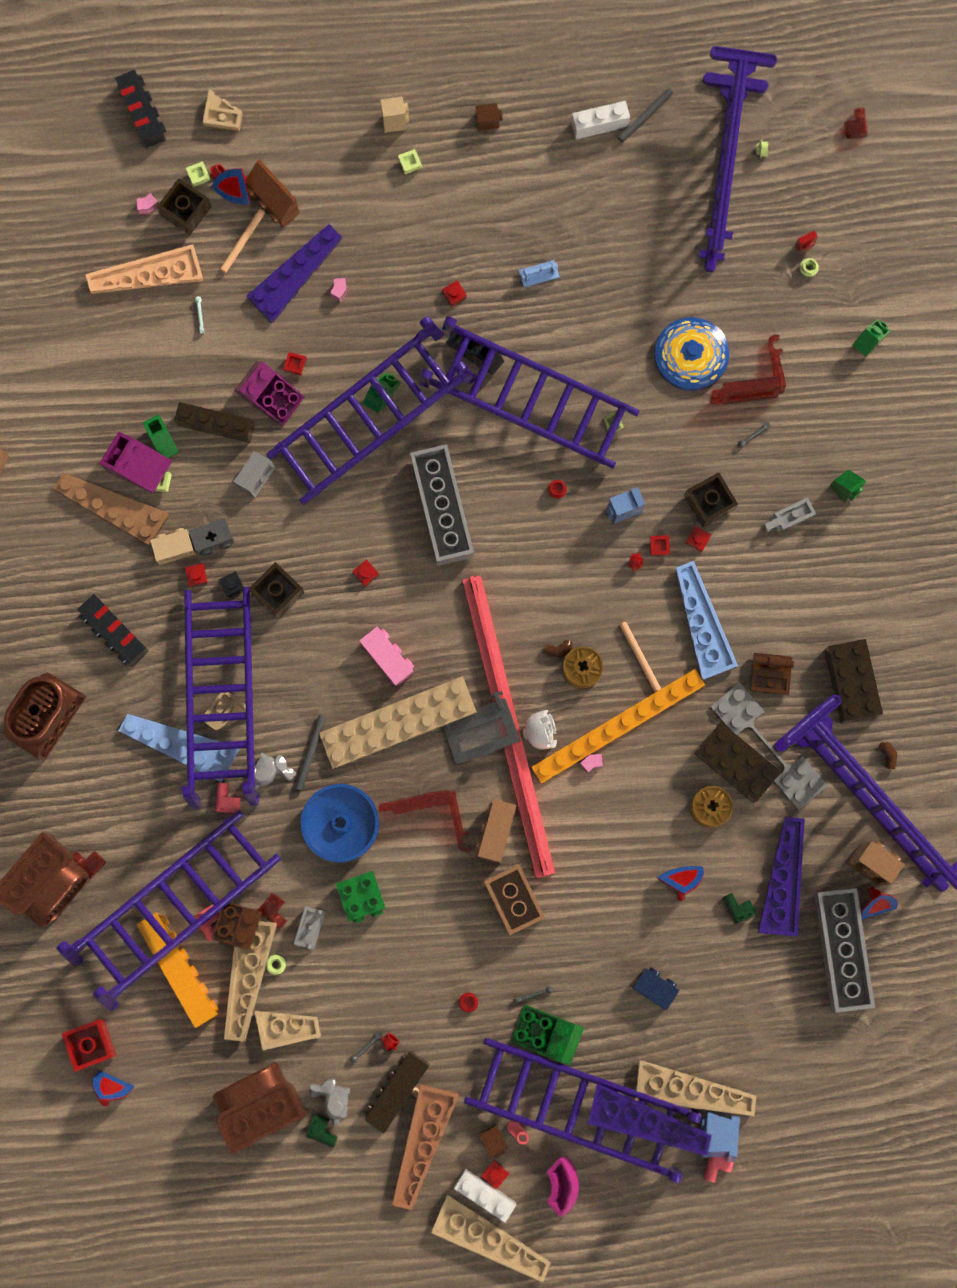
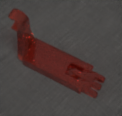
M772 335L768 340L773 377L723 383L722 389L712 390L710 403L730 404L778 398L779 394H784L786 382L779 357L783 349H775L773 347V341H778L780 335Z
M449 789L379 804L380 812L393 810L394 815L449 803L459 849L463 852H469L473 849L470 846L467 848L462 846L461 837L468 835L469 831H463L455 790L449 791Z

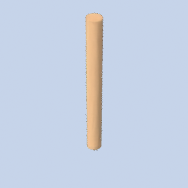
M262 209L257 211L220 268L223 273H227L263 218L265 212Z
M626 622L621 623L619 626L654 692L661 690Z

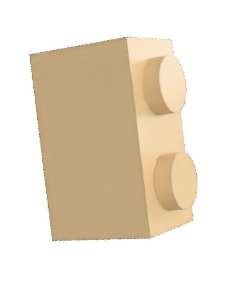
M403 96L381 99L385 133L406 130V123H409V112L407 103L403 102Z
M184 528L176 529L172 534L156 535L155 539L150 540L156 562L159 565L196 555L189 531L187 529L184 530Z

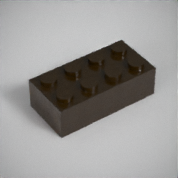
M866 639L831 645L825 648L824 652L834 695H838L841 698V703L837 706L840 723L844 724L881 716L883 711Z
M722 722L717 725L694 753L753 804L761 798L781 773L779 769Z

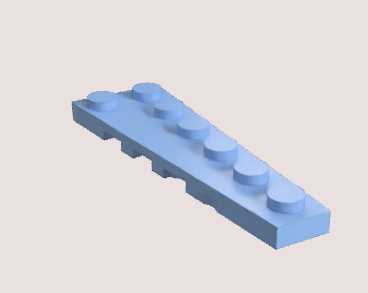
M694 561L676 567L675 570L702 680L736 668L738 664Z
M130 714L126 715L119 732L187 765L186 731ZM194 734V743L219 742ZM239 749L194 751L195 770L199 772L229 770ZM225 778L215 780L222 783Z

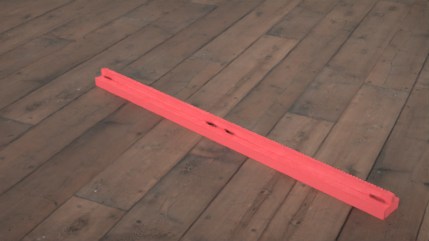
M481 575L471 576L468 579L462 580L490 695L495 692H503L500 698H506L521 742L505 747L504 751L535 876L539 878L555 874ZM491 697L492 703L496 702V699ZM502 718L497 719L501 738L508 736Z

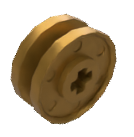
M577 647L566 655L563 662V674L570 685L579 689H587L594 686L601 678L603 661L600 654L594 649ZM583 664L587 665V666H586L587 671H586V670H583V672L580 671V670H579V669H580V666H579V665H581V666H582Z
M718 786L702 788L694 795L690 804L694 820L706 828H716L723 825L733 812V801L730 795ZM710 802H712V805L715 804L716 806L713 812L711 811V809H708L707 807L708 805H710Z

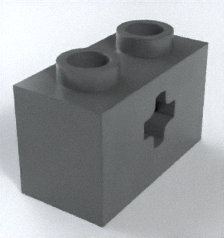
M225 518L189 530L193 545L199 556H208L213 553V550L219 548L220 550L227 549L234 543ZM212 535L214 536L215 540L213 542L210 541V536Z

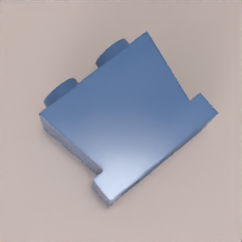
M638 487L628 492L609 498L607 509L605 510L609 520L616 524L634 515L641 514L645 502Z
M708 1112L705 1119L702 1118L701 1130L712 1135L708 1155H702V1157H726L728 1162L735 1161L738 1153L740 1117L732 1116L730 1119Z

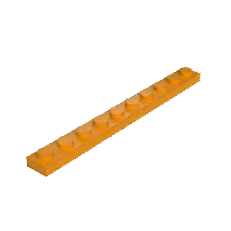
M692 670L531 767L541 784L704 687L705 683L697 670Z

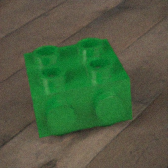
M374 871L336 883L348 922L353 921V924L364 921V916L371 914L372 917L384 914L382 910L386 909Z

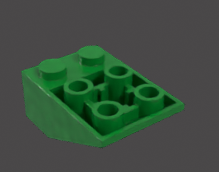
M524 1005L511 1042L561 1063L571 1065L584 1027Z

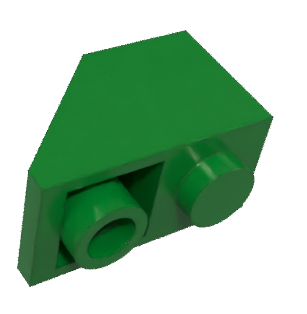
M876 319L860 334L852 346L867 357L891 330L888 329L886 323Z
M386 372L377 379L390 398H392L401 384V381L396 379L394 375ZM371 385L363 404L379 413L387 405Z
M159 414L142 422L158 453L166 458L179 453Z
M848 469L833 480L830 486L842 501L846 502L848 499L853 501L864 490L863 486L866 481Z

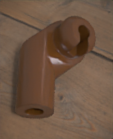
M564 640L557 647L547 644L544 653L561 658L572 650L573 644L570 640Z
M881 742L879 744V751L887 756L886 768L895 770L897 751L890 742Z

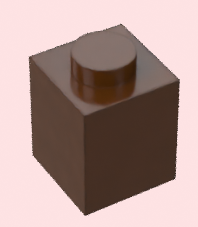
M497 103L475 106L478 131L499 128L500 121H503L502 110H498Z
M497 1124L479 1133L490 1157L495 1156V1158H498L506 1153L505 1149L508 1146Z

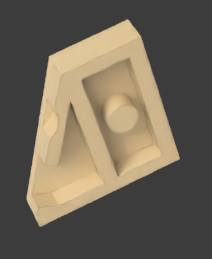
M209 90L203 126L240 131L242 111L235 106H231L227 100L221 99L212 90Z
M230 692L220 693L204 714L246 712V705ZM238 720L204 723L218 731Z

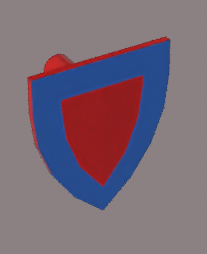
M243 168L228 169L215 178L211 187L221 197L235 204H251L245 181L248 176H244Z
M703 866L679 867L661 874L657 879L677 891V900L683 901L685 900V895L698 887L702 882L704 869Z
M873 886L869 887L867 892L871 901L862 909L861 918L863 920L897 909V899L889 894H881V891Z
M98 1070L92 1080L94 1093L102 1106H108L110 1101L126 1097L135 1087Z

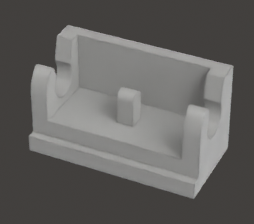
M253 451L234 480V484L256 498L275 469V465L268 458Z
M305 906L294 941L295 945L315 949L325 911Z

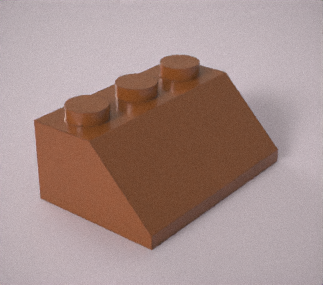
M259 159L245 180L249 196L251 198L255 197L258 200V205L263 211L267 210L270 213L269 216L275 224L279 223L284 227L300 214L297 200Z

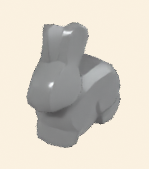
M263 752L260 754V759L255 765V789L272 783L277 774H281L286 780L293 779L296 772L287 767V761L282 755L279 754L274 759Z
M333 1078L327 1079L321 1085L312 1084L309 1086L310 1097L323 1096L325 1098L324 1109L332 1119L333 1125H338L341 1119L347 1117L350 1087L336 1086V1080Z

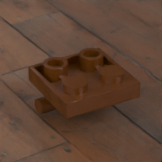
M753 653L750 691L788 696L790 693L791 668L794 667L792 657Z
M230 902L221 910L211 939L223 945L228 944L250 951L262 912Z

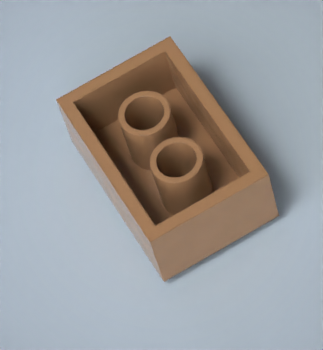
M494 799L493 803L489 802L486 815L489 816L488 822L483 821L480 832L484 836L482 841L478 840L475 853H478L479 859L497 864L501 863L517 805Z
M876 840L875 842L869 841L859 844L847 862L848 865L878 886L892 884L905 865L901 862L902 858L893 852L891 854L884 850L885 846Z
M520 864L484 881L509 936L545 919Z

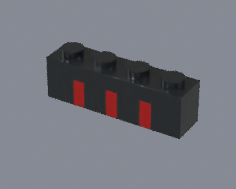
M134 69L115 77L118 88L145 148L165 141L164 133L167 131L163 122L159 123L157 117H160L156 107H152L150 104L152 98L149 91H144L143 89L145 82L142 76H138Z
M95 594L77 609L81 613L78 617L86 625L90 623L94 627L92 631L98 638L103 636L106 640L104 644L112 652L116 650L120 654L117 658L124 665L128 663L133 667L149 652Z

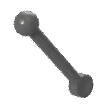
M765 422L759 430L745 440H740L738 446L744 447L745 443L763 430H768L771 426L770 423Z
M547 986L544 990L513 999L514 1003L545 993L551 994L553 987Z
M377 1031L375 1033V1037H373L356 1055H352L350 1057V1061L352 1063H356L358 1061V1057L362 1053H364L377 1039H381V1037L383 1036L382 1032Z

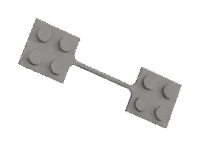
M740 682L711 706L724 724L735 734H739L743 729L750 727L784 766V772L774 782L798 810L828 786L803 756L792 765L786 764L754 726V721L765 711Z

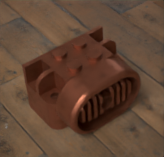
M48 672L40 677L28 680L20 688L5 712V738L45 762L87 696ZM39 706V713L33 716V709Z
M41 832L0 880V904L12 914L27 916L38 927L44 928L52 923L86 883L89 874L74 861L73 854L67 847L58 842L54 835Z
M273 1063L213 1094L214 1102L220 1112L217 1118V1126L230 1154L300 1120L309 1113L307 1109L305 1110L299 1093H297L293 1084L286 1081L278 1063Z

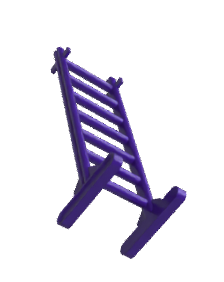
M714 46L710 51L711 59L729 62L728 68L735 76L707 72L703 77L705 85L721 87V95L727 100L710 228H707L706 236H709L707 251L700 250L699 258H706V272L715 271L717 260L724 261L725 253H720L723 250L724 239L732 240L733 232L726 231L743 99L747 97L748 92L765 93L768 89L767 81L747 78V76L756 71V66L775 67L777 56L774 54Z
M429 316L420 321L423 329L414 338L266 453V456L271 460L281 452L309 490L308 493L299 499L302 505H305L319 495L325 488L456 386H459L464 381L468 385L474 383L476 376L463 361L454 367L457 375L449 381L421 342L430 336L435 341L444 336V333ZM414 347L443 384V387L428 399L398 361ZM391 365H393L421 403L406 416L402 414L376 379L378 375ZM369 382L398 420L395 425L383 434L353 396ZM346 400H348L376 438L361 451L357 449L331 413ZM324 418L327 419L354 456L338 469L309 431ZM302 435L331 473L317 486H314L287 449L289 445Z
M446 316L442 327L444 335L452 338L453 333H456L463 337L446 374L449 381L454 377L456 373L454 367L461 362L470 340L489 349L469 395L455 388L448 392V394L614 469L616 462L605 458V454L624 412L637 417L640 410L456 326V319ZM497 352L515 362L495 406H492L477 399L476 395ZM523 364L540 372V376L521 418H518L501 409ZM422 369L419 376V385L425 388H429L430 385L438 389L443 387L440 381L432 378L433 372ZM547 376L566 384V387L547 429L544 430L527 421ZM573 388L592 396L577 432L572 442L553 434L570 394ZM601 400L618 409L597 454L579 446V443L598 401Z
M243 587V600L192 603V591L184 590L187 786H183L182 792L183 798L192 809L201 808L200 797L195 791V780L247 777V782L243 783V794L250 806L259 805V795L255 789L249 587ZM243 608L244 628L192 631V611ZM244 636V656L193 659L192 638ZM245 665V684L193 687V666ZM245 692L246 712L194 715L193 694ZM246 720V741L194 743V723ZM247 748V769L195 772L194 751Z
M832 695L825 702L819 704L774 744L777 752H783L795 743L800 747H812L927 876L921 881L926 888L933 883L940 892H944L949 888V884L946 882L948 881L957 890V861L951 866L945 861L832 734L833 721L828 714L840 705L841 698L838 695Z
M240 810L230 818L225 819L219 827L82 939L77 940L72 945L67 941H63L56 947L57 951L74 967L81 964L84 960L80 952L86 946L91 949L118 983L117 986H114L109 991L100 987L93 993L97 1001L109 1011H113L119 1006L120 1003L116 998L125 989L282 860L276 853L267 862L264 861L234 825L244 817ZM225 831H229L259 866L244 881L240 879L211 844ZM203 849L210 854L236 885L220 901L188 864ZM180 868L186 872L213 905L197 920L164 882ZM157 887L160 888L189 924L174 939L168 935L141 902L142 899ZM134 906L166 944L150 959L147 958L117 921ZM110 926H112L142 963L126 979L94 941L97 936Z
M485 1037L483 1044L495 1048L496 1051L479 1101L465 1096L464 1104L667 1176L673 1182H681L682 1170L671 1166L670 1169L659 1166L665 1144L657 1143L652 1161L648 1162L630 1155L635 1136L627 1135L623 1150L620 1152L601 1145L605 1128H597L593 1142L573 1135L572 1132L589 1082L603 1085L616 1092L639 1099L638 1102L646 1105V1102L665 1108L667 1109L666 1114L673 1118L676 1112L687 1116V1119L699 1123L701 1118L699 1111L675 1105ZM503 1052L524 1058L507 1111L487 1104ZM532 1062L553 1069L536 1121L515 1114ZM560 1072L581 1079L565 1131L543 1124Z

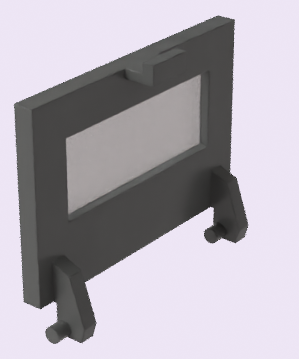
M502 691L491 695L492 698L496 699V702L477 708V713L443 726L456 765L480 756H487L494 751L521 742L506 698H500V695H503Z

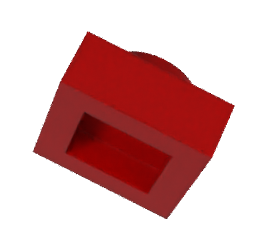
M815 230L798 238L795 244L798 251L802 249L808 250L815 245L818 238Z
M458 280L442 289V293L451 307L467 298V294Z
M288 352L283 370L302 376L307 357Z
M695 526L685 544L703 552L711 534Z
M669 535L650 536V556H669Z
M367 559L352 571L364 587L379 575Z
M204 563L185 567L189 587L208 583Z
M493 1160L481 1176L494 1188L498 1189L510 1173Z

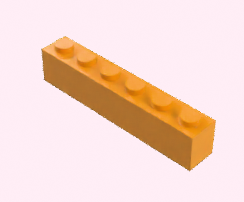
M159 912L153 914L154 918L168 935L174 939L177 935L168 928L167 925L170 923L165 914L161 915ZM146 919L136 924L153 955L166 945ZM178 945L161 959L158 964L195 1028H198L216 1017L219 1008L213 999L210 1001L207 996L209 991L203 982H199L197 978L199 975L194 965L190 966L187 961L189 958L184 948L180 949Z

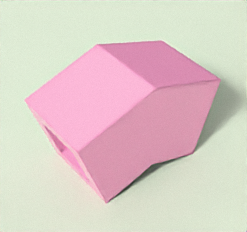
M151 193L145 198H137L139 214L151 213L159 204Z
M345 278L334 279V287L330 292L332 298L341 302L347 294Z
M602 754L589 755L580 765L587 773L593 768L602 767Z

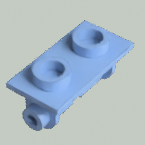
M554 260L519 270L524 288L559 278L558 265Z

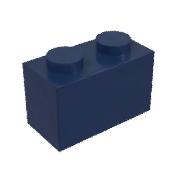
M652 967L649 970L644 968L632 989L667 1011L680 991L676 988L677 984L668 978L666 981L660 978L661 973Z

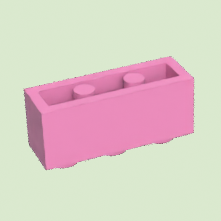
M377 626L359 641L397 688L414 674L412 669L414 665L408 658L404 660L400 655L402 650L396 643L392 645L388 640L390 638L389 634L384 629L380 630Z

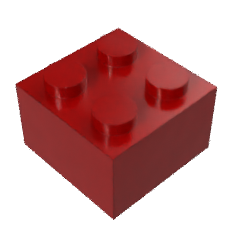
M104 1018L62 1033L74 1072L117 1056Z

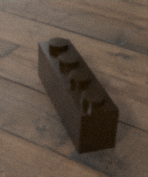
M179 402L174 418L177 426L248 443L251 441L255 427L253 420L250 418Z
M411 1050L408 1054L403 1053L398 1061L401 1065L397 1071L394 1069L387 1077L389 1083L385 1088L381 1086L375 1097L378 1100L374 1105L370 1103L364 1112L367 1115L365 1121L384 1134L430 1065V1063Z

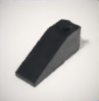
M453 333L452 338L449 337L446 343L457 351L463 337ZM470 340L463 356L481 368L489 349ZM495 353L487 371L488 373L494 375L505 362L501 354Z

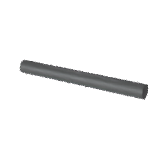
M667 88L618 136L619 141L624 142L673 94V91Z
M318 716L295 787L297 790H303L320 738L319 733L322 732L326 719L324 716Z

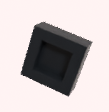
M236 571L219 579L227 597L243 590V584Z

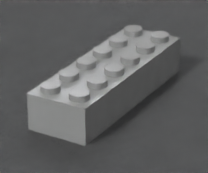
M447 444L410 453L437 566L474 558V550Z
M857 888L814 893L831 1012L838 1013L875 1008Z

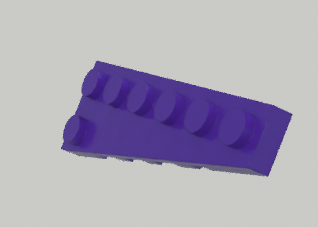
M328 224L247 295V298L273 323L287 307L288 302L296 296L303 284H306L312 273L320 267L323 260L339 244L342 236Z
M784 817L758 933L798 936L805 818Z
M597 1084L588 1124L694 1153L708 1155L711 1134Z

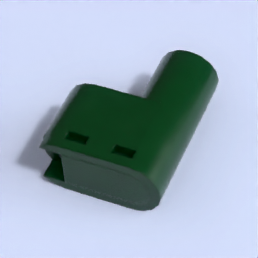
M733 893L722 897L735 924L756 915L750 900L738 905Z
M321 1115L313 1116L306 1135L307 1138L334 1148L338 1136L325 1132L330 1120L329 1118Z

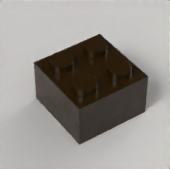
M178 178L158 204L157 209L160 216L191 235L212 206L207 196Z
M719 472L687 489L684 494L686 501L702 527L729 514L738 506L736 499Z
M276 562L248 588L250 593L277 619L305 593L303 588Z

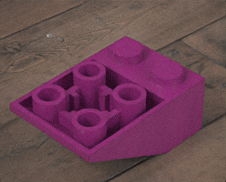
M256 361L234 390L249 404L281 426H284L305 398L304 395L263 361Z
M118 431L99 464L108 473L154 493L172 461L136 439Z

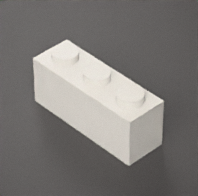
M626 101L572 113L571 125L575 139L627 128L630 115Z
M467 1169L463 1171L454 1186L455 1190L505 1223L516 1206L514 1200Z

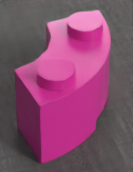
M568 1156L559 1158L546 1172L552 1185L551 1195L547 1203L559 1217L569 1214L575 1205L579 1191L577 1171Z

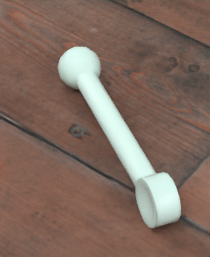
M197 296L194 301L197 303L200 334H204L200 304L202 299Z

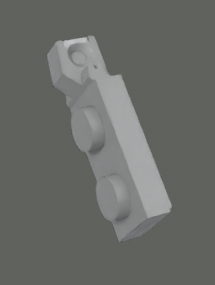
M805 498L775 512L769 517L771 521L765 523L762 527L766 533L774 529L777 532L784 531L815 516L816 512L809 499Z

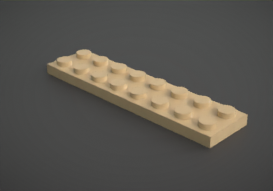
M462 676L322 731L319 734L332 769H336L473 715L477 711Z

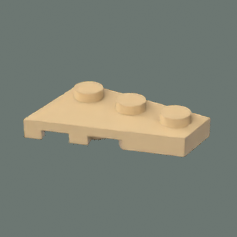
M255 1011L262 1050L322 1037L318 1017Z

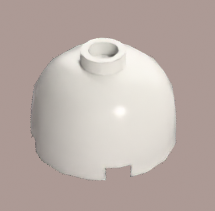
M548 710L532 714L527 719L523 729L525 740H528L533 747L540 750L554 748L557 744V740H553V734H556L555 723L552 715L547 714Z

